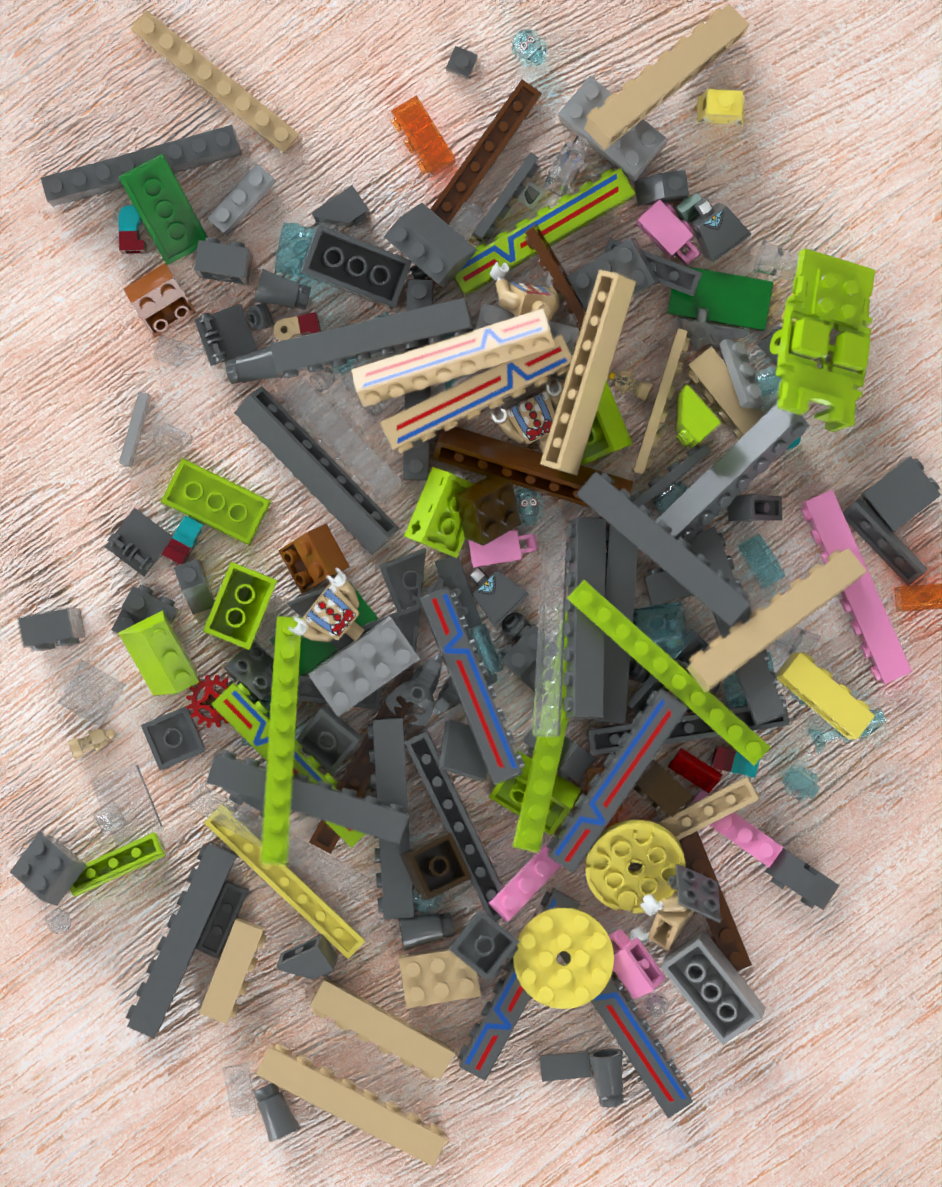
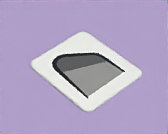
M528 181L524 191L517 200L528 208L534 209L544 194V190Z

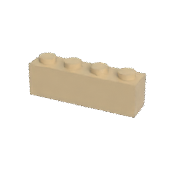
M712 346L687 365L686 369L688 372L686 375L694 385L698 383L704 390L701 393L709 404L714 403L719 409L717 414L724 423L729 422L734 428L732 433L737 440L741 439L765 415L761 408L756 410L740 406L727 366Z
M239 917L236 918L199 1014L225 1024L228 1023L230 1018L235 1019L240 1005L236 1004L239 995L244 996L249 984L248 981H245L248 971L253 973L258 961L254 957L257 948L262 950L267 935L263 934L265 927Z

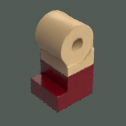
M314 312L278 320L274 325L273 332L280 341L321 332L318 314Z

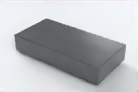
M589 1051L539 1055L542 1082L591 1077Z

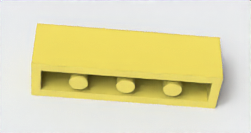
M804 652L791 653L776 673L777 680L847 739H858L875 716L869 711L870 707L862 700H856L851 696L852 692L843 684H837L832 679L833 676L830 672L817 667L810 655Z

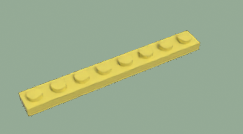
M222 804L204 822L208 828L314 928L323 934L347 959L365 942V939L287 865L260 864L262 842Z

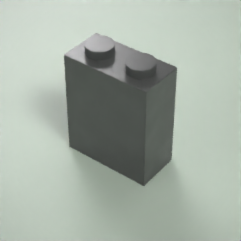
M911 456L905 458L860 494L871 510L892 532L898 530L941 496L938 491L940 487L937 482L931 477L928 479L923 472L925 468L917 458L913 459Z

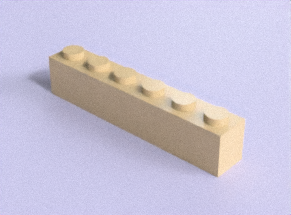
M325 977L310 1004V1007L313 1008L312 1012L324 1019L328 1016L335 1020L334 1024L345 1031L348 1028L357 1033L356 1037L366 1043H369V1041L378 1045L377 1048L387 1055L393 1053L399 1056L401 1063L408 1067L417 1066L422 1069L421 1073L432 1080L435 1077L438 1079L442 1078L455 1054L454 1048L328 977Z

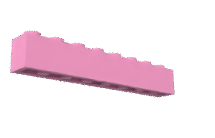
M833 489L802 502V516L806 522L810 521L813 528L811 536L816 545L820 544L823 551L820 556L824 565L829 562L827 558L839 549L843 552L849 548L867 570L859 580L841 592L843 599H840L844 611L846 613L849 612L853 621L850 622L854 634L856 636L859 635L863 644L860 645L864 657L869 658L873 667H870L873 678L875 681L879 680L880 684H886L912 673Z

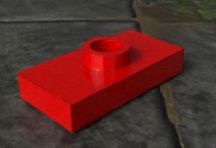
M680 748L668 765V768L707 793L712 791L723 775L683 748Z

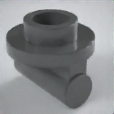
M260 303L250 307L248 321L255 329L260 330L275 325L267 303Z
M516 612L509 614L504 619L502 630L514 641L518 637V633L526 625L530 626L531 624L521 613Z
M633 658L630 661L629 676L644 683L648 679L650 672Z

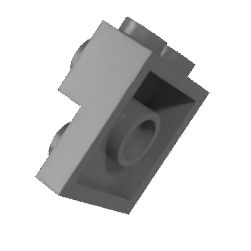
M140 584L139 588L132 586L111 630L119 633L162 610L170 624H172L179 609L174 607L175 602L165 596H162L161 599L153 596V590Z
M533 624L531 627L526 625L518 633L517 636L520 639L514 646L509 643L500 653L503 656L500 661L537 694L550 680L557 645Z
M324 705L296 740L303 746L301 750L304 753L312 755L322 768L333 774L363 736Z
M479 909L448 950L489 981L491 978L495 979L503 969L501 965L506 958L511 959L518 950L517 944L520 941Z

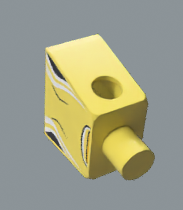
M706 90L698 97L697 123L743 125L745 106L743 91Z

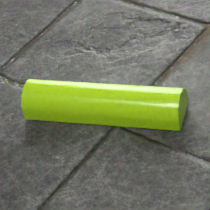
M153 832L85 863L87 866L70 888L74 897L166 856L165 848L158 834Z

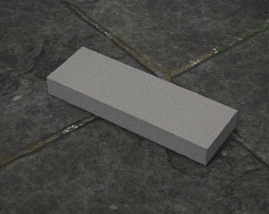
M143 392L138 393L119 460L120 464L131 468L151 401V396Z

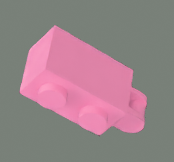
M659 199L638 219L636 225L669 259L676 255L684 265L688 266L700 255L699 251L690 242L693 237L691 233L693 230L685 220L680 221L674 215L676 212L668 202L663 203ZM684 246L689 250L685 255L680 251Z
M510 530L484 546L468 540L473 568L522 560V553L538 551L535 534L518 536L517 530ZM526 539L527 549L520 550L519 540Z
M617 930L608 935L614 951L613 970L634 1000L654 991L666 979L638 937L630 940L622 930Z

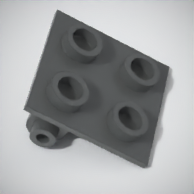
M241 304L212 314L205 313L200 315L201 318L195 319L210 366L257 351Z
M134 508L115 534L112 533L107 540L109 542L105 548L142 576H145L173 536Z
M253 640L250 650L243 648L224 666V669L227 671L226 674L230 675L235 681L238 680L237 685L242 683L249 690L254 701L258 700L261 702L272 690L274 657L256 640Z
M676 864V875L669 877L668 885H670L671 889L677 890L678 905L720 922L718 882Z

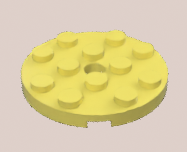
M626 820L613 824L602 831L586 855L585 871L591 891L603 904L617 911L621 909L632 911V913H644L645 911L641 906V903H645L643 898L647 895H652L656 902H660L661 899H669L677 890L670 888L668 879L670 876L676 875V864L684 867L686 865L682 847L669 830L659 824L646 820ZM631 862L642 864L641 869L638 871H632L628 867Z
M575 908L548 909L529 920L518 935L517 940L520 942L517 944L518 950L514 954L515 972L524 990L539 1003L557 1009L575 1008L596 998L606 987L614 966L613 946L604 927L588 913ZM561 951H566L571 955L570 962L565 965L558 963L556 959Z

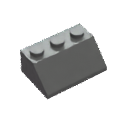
M420 203L399 217L384 236L444 288L451 283L477 251L473 245L424 203Z

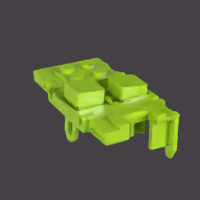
M806 248L799 251L796 277L794 278L792 291L793 295L786 300L783 327L773 335L770 342L771 353L778 355L776 376L781 377L777 396V409L800 415L808 412L809 401H813L820 405L830 406V408L814 415V419L825 421L824 429L836 432L854 426L855 401L862 397L863 392L859 391L858 388L864 386L865 372L868 364L871 328L866 327V325L871 324L873 318L869 317L871 300L869 297L872 296L875 269ZM793 319H796L795 325L792 326ZM833 328L837 332H841V334L836 335L835 346L829 344V333ZM827 355H831L829 364L825 361ZM820 357L822 369L817 367V361L810 359Z

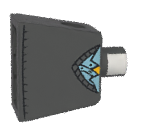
M703 198L695 204V208L700 216L692 221L691 226L706 259L715 262L751 235L750 231L727 206L721 203L712 206L707 198Z
M479 567L469 576L479 587L472 595L494 627L505 619L529 595L527 591L498 570L489 577Z

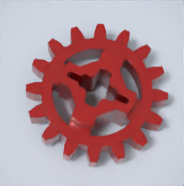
M205 675V682L199 679L198 687L191 686L189 688L193 695L186 696V699L191 700L192 704H189L186 708L194 710L190 716L191 718L199 717L197 724L201 725L206 721L207 728H211L214 722L217 728L221 727L222 720L229 724L211 704L203 705V702L211 699V694H213L214 698H218L221 695L216 690L215 685L221 686L225 690L230 687L227 685L228 678L220 681V675H215L214 680H211L209 675ZM205 687V695L202 700H197L199 692ZM204 708L209 711L212 718L205 716L199 709Z

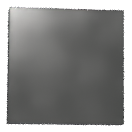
M186 706L141 725L159 770L206 751L193 718L190 717V710Z
M451 719L445 721L439 769L482 782L487 780L488 771L470 726Z

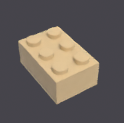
M449 947L399 955L407 1008L481 996L478 973L448 950Z

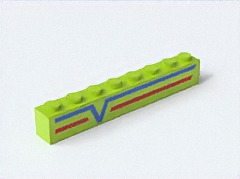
M613 168L607 170L600 175L601 179L597 182L589 181L579 188L580 192L572 196L569 193L558 200L559 204L553 208L546 206L536 213V218L530 221L526 218L515 225L517 229L512 232L504 231L494 237L495 242L487 246L484 243L476 247L477 251L454 278L463 296L466 297L495 280L491 277L490 271L496 262L500 268L503 263H506L510 271L538 255L535 249L531 250L525 240L527 236L526 230L536 223L551 247L633 199L635 191L621 168L616 171Z
M233 683L211 705L267 761L270 719L266 714L269 711L259 701L254 703L248 697L251 693L242 683L238 686ZM295 739L292 776H294L295 772L308 776V781L318 784V781L322 780L333 784V789L339 790L336 787L338 782L329 773L324 775L318 769L321 766L320 763L312 755L306 757L301 752L303 746ZM325 821L351 848L366 835L365 833Z

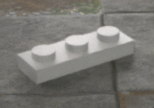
M256 163L207 219L228 236L277 181Z
M724 339L719 343L740 406L759 410L765 403L761 395V389L757 384L754 370L747 356V350L743 342Z

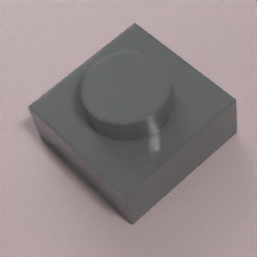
M455 46L446 66V71L469 80L478 55Z

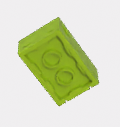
M432 467L404 536L457 558L465 537L455 494L472 486L473 483L465 480L459 473L452 474Z

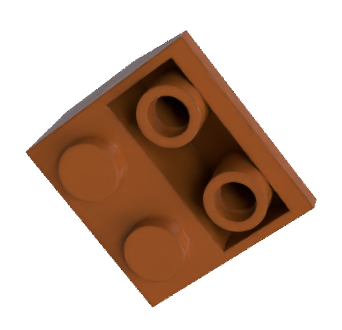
M166 263L124 288L131 304L154 338L196 313V310Z
M327 523L304 533L278 550L301 594L327 581L328 575L331 578L338 574L336 568L344 571L350 567Z

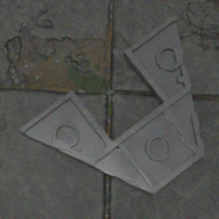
M426 548L379 565L397 612L362 625L361 627L364 631L361 635L390 616L416 652ZM326 587L286 603L303 617ZM344 633L339 640L333 639L330 643L341 650L354 640Z

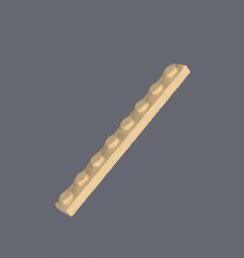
M147 10L132 26L131 31L283 154L287 152L300 136L297 131Z

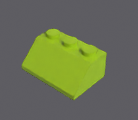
M607 380L580 465L582 466L633 444Z
M687 385L677 395L675 431L678 434L676 439L685 448L689 446L692 449L721 422Z
M231 562L203 632L250 650L278 580Z
M163 610L118 633L153 696L177 694L199 683L198 672Z
M517 750L515 755L520 753L525 768L521 769L522 775L495 785L488 798L520 816L532 759ZM557 774L544 832L551 836L569 813L581 791V788Z

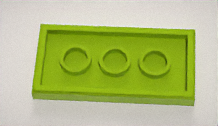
M182 458L161 503L250 546L271 501Z

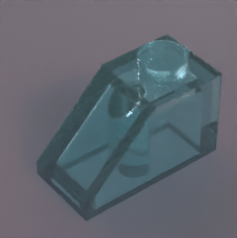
M760 534L737 545L760 589L766 588L786 577L775 555Z

